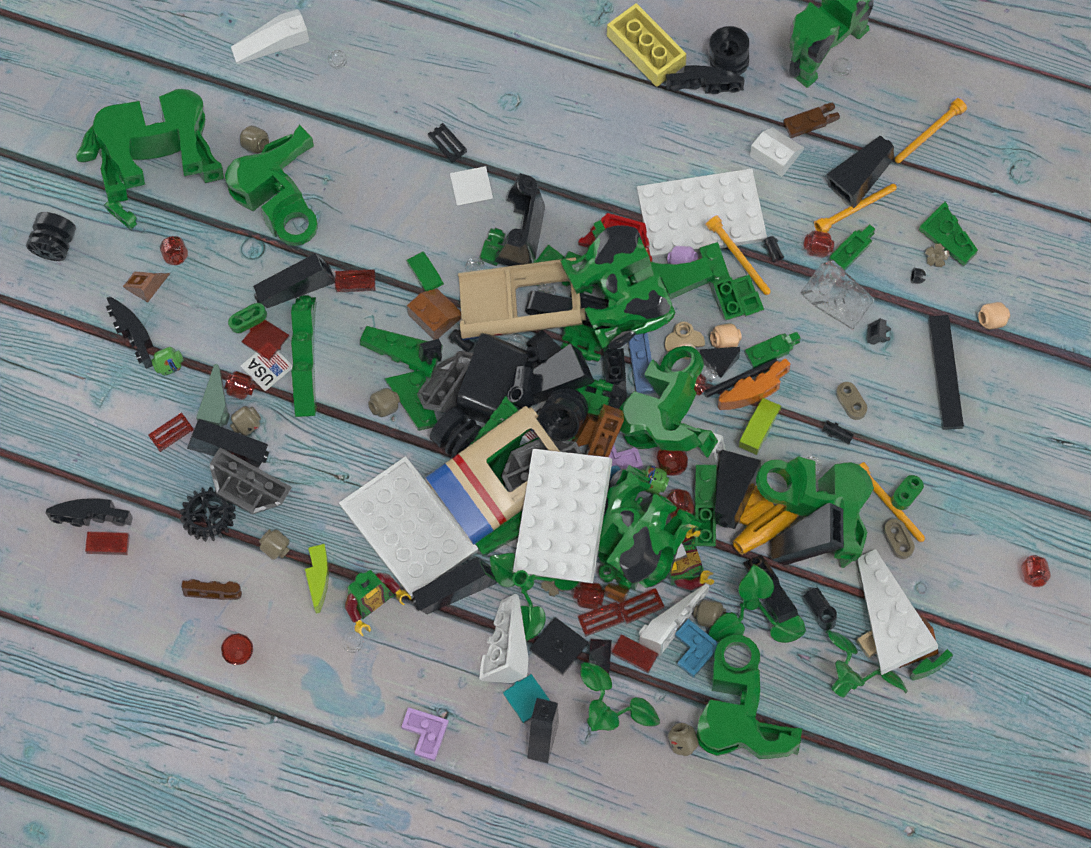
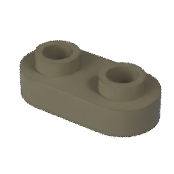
M851 382L841 383L837 388L836 396L845 412L853 420L864 418L867 412V404L858 389ZM844 389H849L850 393H845ZM857 405V406H859L861 409H860V410H856V409L854 408V406Z
M899 519L889 520L885 525L884 534L894 554L900 559L911 557L915 545L905 524ZM891 529H896L898 533H892ZM900 547H905L907 551L902 552Z

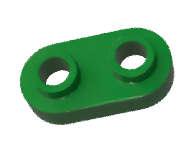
M107 201L104 204L106 210L128 229L132 230L137 225L136 216L131 211L126 212L120 202L115 203L113 201L108 203Z
M261 303L251 304L233 314L228 320V325L234 333H242L263 322L267 317V311Z
M915 475L907 476L891 496L892 505L898 510L908 509L923 490V481Z

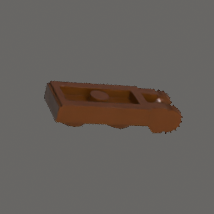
M832 102L785 118L783 123L790 138H794L825 127L827 124L839 120L840 115L838 112L824 117L823 114L835 109V105Z
M196 579L182 580L181 588L185 597L238 600L242 596L241 587L235 582L229 581L226 584H221L217 581L206 583Z

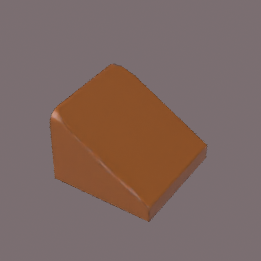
M609 583L605 587V596L624 604L629 590L617 584Z

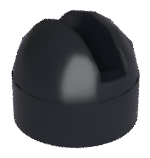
M914 267L911 272V283H923L926 279L922 277L923 275L926 276V272L921 268Z

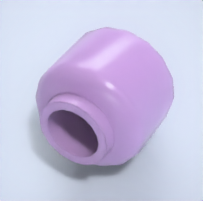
M675 246L672 252L668 253L667 257L668 264L689 263L698 260L697 252L690 246Z

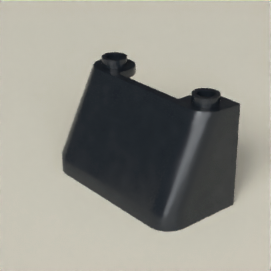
M520 173L508 190L506 201L513 203V212L523 215L520 229H512L508 233L506 243L501 250L496 252L494 260L496 263L507 266L531 264L534 262L545 211V203L536 180L529 175Z
M481 333L458 393V407L468 415L470 420L487 423L494 411L501 405L505 397L508 398V392L514 383L515 369L518 366L533 368L534 364H528L527 362L528 358H533V355L526 354V350L495 336Z

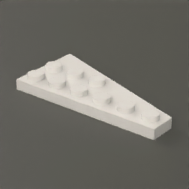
M875 549L859 557L857 563L881 675L937 650V642L877 550Z

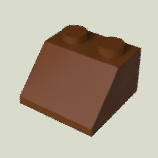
M438 289L420 293L407 305L408 315L433 340L440 338L462 319L461 311Z

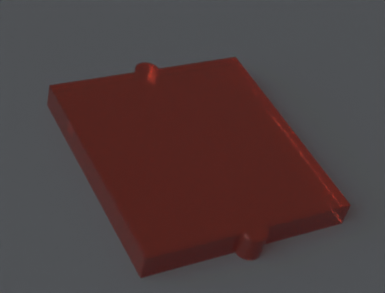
M264 320L250 328V332L242 340V344L270 361L276 352L281 350V346L290 336L269 321Z

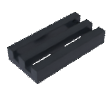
M444 123L440 124L439 128L436 127L433 132L430 131L428 133V137L451 163L467 153L466 147ZM442 131H443V132L448 136V138L458 147V149L460 150V152H459V151L456 149V147L446 138V136L442 133ZM436 135H438L444 141V143L454 152V156L436 138Z

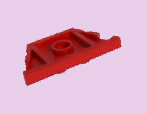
M610 213L601 218L605 229L617 225L636 228L652 262L645 223ZM594 226L584 238L581 237L579 239V246L589 248L596 240L592 232L595 230Z

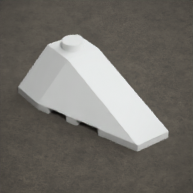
M296 9L278 15L231 46L236 63L240 64L309 42V37L300 11Z
M704 584L653 619L649 625L645 624L639 632V643L660 657L675 638V633L693 614L696 605H699L707 595L709 585Z
M514 594L500 602L494 620L496 628L493 636H489L487 642L490 644L487 655H483L481 660L479 677L481 681L514 683L527 677L529 659L519 595Z

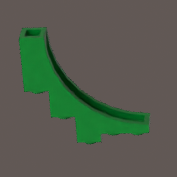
M601 220L593 223L595 230L592 232L595 239L605 230ZM706 258L681 264H659L650 261L651 266L630 276L633 285L658 274L670 299L714 281V275Z
M309 295L296 298L295 304H292L291 309L293 331L291 340L293 366L291 373L295 417L315 416L317 410L314 359L317 302L316 297Z

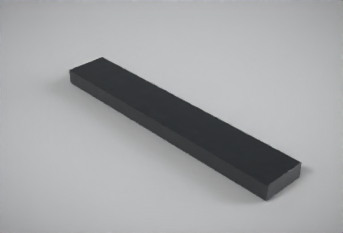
M949 315L929 316L928 322L942 429H963L964 423Z

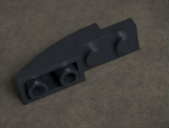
M688 65L684 66L683 73L666 74L665 84L666 90L679 91L681 89H699L704 87L705 94H719L721 92L736 93L743 91L745 80L744 77L725 69Z
M107 297L109 305L106 306L110 317L114 316L116 319L113 325L117 334L122 333L124 339H129L132 347H137L138 352H135L139 364L144 363L146 369L152 367L153 364L146 349L153 347V344L145 327L124 304L112 297Z
M624 348L607 349L604 351L606 383L613 384L612 392L606 391V397L610 398L608 406L620 409V406L627 399Z
M100 498L66 501L47 508L45 512L51 522L56 524L66 522L75 527L89 526L91 519L98 523H104V521L112 522L116 526L131 525L133 519L130 511L116 509L112 500Z
M762 555L743 562L747 573L753 565H757L772 579L774 584L772 594L768 598L761 600L771 616H775L779 624L798 616L797 608L781 587L779 578Z

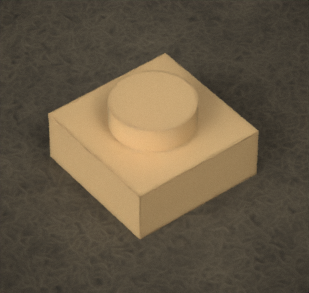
M872 630L857 639V644L868 659L877 654Z

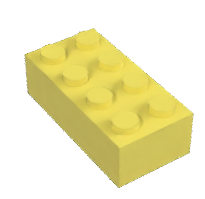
M637 3L607 24V37L656 87L666 81V74L676 73L686 66V53Z

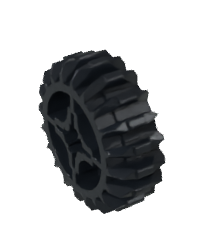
M202 487L201 493H197L194 490V497L187 495L189 502L182 503L184 509L180 510L182 515L180 521L184 523L183 528L188 530L190 536L194 535L196 540L202 537L203 541L206 542L208 537H211L212 541H215L216 535L222 538L223 531L229 533L227 526L233 527L234 523L232 520L236 519V515L233 513L236 511V508L231 502L216 495V491L214 492L212 487H209L208 491H205ZM209 501L217 502L222 506H212L209 504ZM200 504H202L201 507H200L198 510H195L196 507H198ZM207 508L210 512L209 521L206 516ZM221 518V520L214 525L215 521ZM194 522L205 523L207 527H200Z

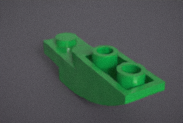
M718 242L700 247L698 250L701 259L706 258L714 275V281L709 282V286L725 321L745 315Z
M696 465L695 517L702 522L699 527L695 528V531H700V535L695 537L696 546L716 547L715 505L717 465Z

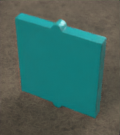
M532 674L519 682L516 681L515 685L503 692V695L523 723L531 719L537 698L550 701Z

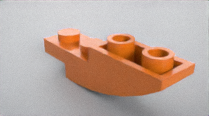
M785 358L781 362L776 361L767 373L759 374L755 381L750 376L745 380L740 379L729 392L725 391L719 396L718 409L731 410L742 408L772 395L779 390L781 383L779 379L789 372L791 363Z

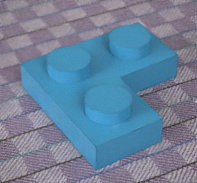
M688 619L675 633V637L689 648L677 665L694 678L712 658L718 642Z

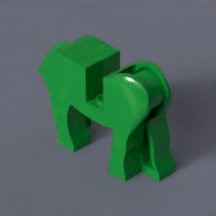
M175 89L159 96L163 122L147 126L140 101L110 105L98 111L94 117L93 125L83 137L81 146L76 153V159L78 162H89L95 160L98 153L102 158L100 170L108 203L128 200L126 189L145 185L143 171L133 160L154 159L181 151L184 176L198 173L205 183L224 179L222 164L213 157L209 145L202 137L206 119L203 111V100L197 93L188 89Z

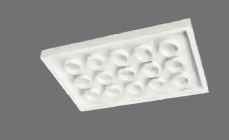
M752 169L637 186L643 223L646 224V235L649 239V250L652 259L668 257V253L672 252L675 246H690L695 252H699L698 249L700 247L718 242L720 248H726L727 246L718 234L710 231L705 225L716 215L722 220V228L736 246L763 242L767 238Z
M533 449L513 572L524 570L530 575L534 574L536 576L593 584L612 458Z
M406 456L339 502L340 507L403 589L411 596V599L414 598L412 592L449 573L479 551L478 547L471 543L455 518Z

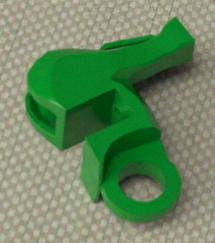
M298 125L293 134L266 144L261 154L247 155L234 159L225 173L226 184L231 197L238 204L251 211H255L261 206L265 224L273 236L277 237L278 235L281 241L292 246L303 245L309 242L316 235L318 229L317 218L313 210L308 208L297 185L283 171V168L299 155L314 147L313 138L301 125ZM300 217L308 221V228L301 234L294 235L285 230L286 223L293 218Z
M692 346L676 347L665 355L661 365L654 359L651 360L644 375L660 399L634 391L620 406L619 410H622L624 415L620 433L625 435L628 444L636 449L659 447L661 450L690 451L697 448L706 458L710 456L718 443L713 432L681 423L697 394L694 390L695 383L704 367L703 358L697 349ZM684 357L691 358L687 368L682 371H672L676 361Z
M798 456L789 462L779 459L769 460L761 466L756 475L757 489L769 502L786 505L785 511L807 517L827 503H832L843 509L844 548L836 550L834 558L840 559L841 568H845L862 556L868 532L859 512L874 489L872 479L865 469L852 462L835 464L818 480V491L816 492V461ZM777 473L781 475L787 484L786 492L774 491L768 484L767 474Z
M731 635L723 638L718 643L714 653L712 691L741 696L740 705L710 700L699 718L696 734L698 743L707 753L715 756L729 754L741 748L746 749L758 759L788 757L792 753L798 755L803 728L780 727L773 724L760 723L756 720L760 700V670L758 668L760 664V651L750 638L743 635ZM732 646L744 647L749 652L751 660L742 668H734L726 662L724 658L725 651Z

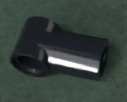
M518 366L515 369L513 387L508 392L509 401L520 409L525 406L529 409L534 402V397L531 394L534 370L525 366Z
M818 587L807 591L802 598L818 620L819 627L823 630L833 629L837 621L836 609L830 606ZM830 615L833 619L826 621L822 617Z

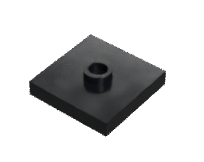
M555 617L531 646L530 652L563 676L589 642Z

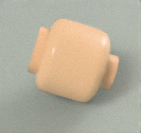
M1002 302L985 304L978 314L980 324L990 330L1006 326L1010 318L1009 309Z
M731 323L717 325L710 334L711 344L716 348L737 347L742 338L741 331Z

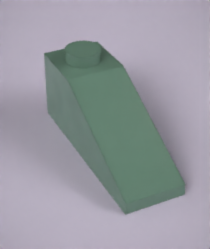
M214 364L196 419L197 421L201 419L224 427V425L228 424L230 414L227 409L222 374L219 365Z

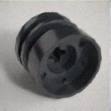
M724 26L717 29L709 39L710 66L725 69L738 75L743 74L749 66V37L747 33L735 26Z
M37 213L32 226L34 231L30 232L26 243L27 249L36 256L46 260H65L70 247L69 242L72 241L76 230L75 224L55 213Z
M561 387L554 390L539 412L538 422L551 439L556 441L570 440L578 433L581 425L587 418L589 412L588 402L579 391L568 387Z
M455 406L437 421L430 433V439L440 448L446 447V453L453 458L475 440L482 427L477 425L474 420L468 421V415Z

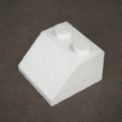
M772 127L763 131L751 145L750 157L782 177L803 152L804 147Z

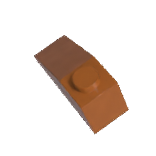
M603 404L586 455L609 458L624 421L622 410Z

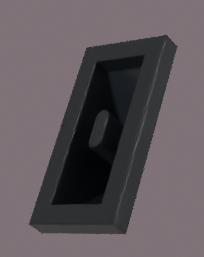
M740 347L700 349L699 353L703 358L704 365L722 378L739 359Z
M591 639L589 663L600 666L609 674L612 640Z

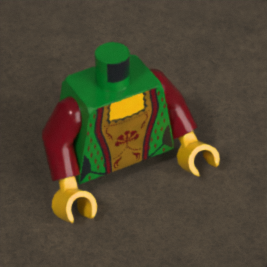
M692 529L687 532L682 542L687 557L674 562L672 571L668 575L671 585L692 591L703 586L705 583L708 585L714 584V580L708 579L714 573L708 570L704 571L695 541L691 539V536L698 537L700 531L692 533Z
M369 570L366 573L358 574L355 578L356 580L348 586L345 609L352 622L356 623L354 628L356 633L364 636L361 632L362 628L364 627L368 632L371 631V628L362 622L361 618L364 619L392 598L394 593H396V599L402 605H405L402 602V597L408 596L411 600V596L405 590H400L401 586L389 574L380 572L374 574L372 570Z

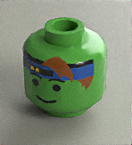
M173 347L157 351L152 359L155 371L163 376L179 371L181 369V362H183L181 352L179 350L176 351Z
M649 465L645 470L641 469L651 478L648 481L651 487L645 491L653 495L654 493H664L669 482L666 471L653 465Z

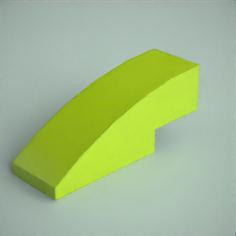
M765 398L761 400L739 441V448L758 455L781 409V405Z
M325 544L308 548L313 567L305 569L316 614L321 612L328 589L329 562Z

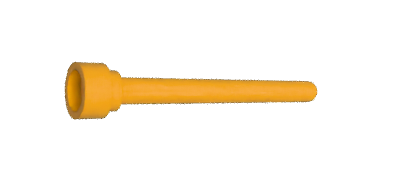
M956 98L951 103L950 110L895 157V162L901 163L954 115L963 114L967 110L965 102L960 98Z
M890 184L866 197L855 208L850 206L828 219L820 218L814 221L816 231L820 235L829 232L833 224L894 192L897 189L896 184Z
M718 215L712 217L705 224L706 227L718 234L763 294L769 295L771 293L770 288L722 228L723 224Z
M865 462L861 463L860 466L867 471L872 479L873 491L894 515L905 524L910 533L919 542H923L925 536L902 510H898L892 505L890 496L870 475V468Z

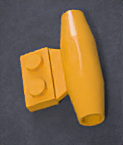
M756 485L739 520L740 524L747 525V527L733 540V546L740 554H745L771 540L789 527L800 515L785 511L786 505L784 504L774 506L772 502H769L761 495Z

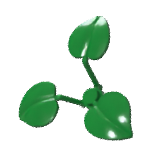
M516 554L491 555V570L497 583L505 588L516 585L522 589L521 592L529 604V607L521 606L525 639L528 641L541 632L546 622L544 609L540 606L533 607V603L527 593V590L533 587L534 580L555 581V586L563 591L572 590L579 582L541 577L534 574L530 575L524 570L513 572Z
M753 565L738 587L742 600L739 618L733 612L723 614L713 623L708 635L719 642L731 635H743L745 626L741 621L744 618V609L755 610L758 607L771 624L774 625L770 630V635L777 642H793L805 634L806 628L803 619L799 615L780 624L778 621L773 620L759 600V598H768L774 590L773 581L763 569Z
M826 631L831 641L847 653L845 662L841 660L835 662L838 679L831 686V689L838 696L844 698L851 689L855 690L858 686H864L865 681L875 675H881L879 666V669L862 678L848 665L852 653H858L853 642L838 632ZM893 670L881 675L891 685L904 690L905 694L908 692L902 679Z
M587 662L581 664L580 673L584 684L593 691H600L599 699L593 700L589 704L587 723L591 727V731L615 730L620 723L618 716L627 711L631 712V718L640 725L658 726L660 724V719L654 707L647 700L640 697L632 698L630 706L617 713L611 710L602 701L605 690L612 688V680L609 674L596 664Z

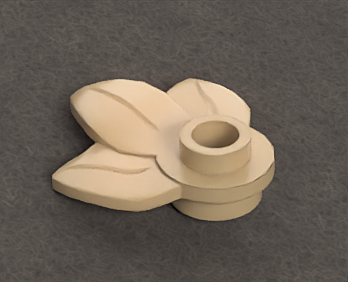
M680 322L674 327V332L666 337L665 349L669 352L680 346L703 347L705 346V339L700 332L693 329L691 324ZM685 330L687 334H681L680 331Z

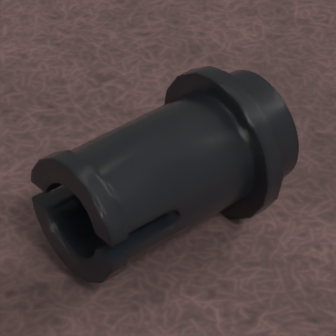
M774 236L764 239L763 246L767 248L772 262L775 263L776 259L777 262L782 260L784 255L778 246V239Z
M454 329L449 335L450 342L457 344L465 352H470L475 345L469 339L462 340L461 330Z

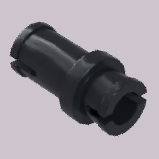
M827 420L822 432L829 434L828 436L831 438L835 437L849 445L855 433L838 426L839 423L837 422L832 423Z

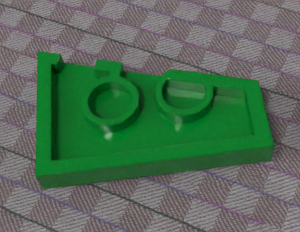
M946 201L919 227L921 233L935 244L941 243L944 251H949L950 256L963 266L978 252L966 231H963L958 224L956 216L949 210Z
M418 370L385 378L388 387L398 394L401 405L417 430L433 428L437 423L435 411L424 409L417 396V393L426 381L425 373Z

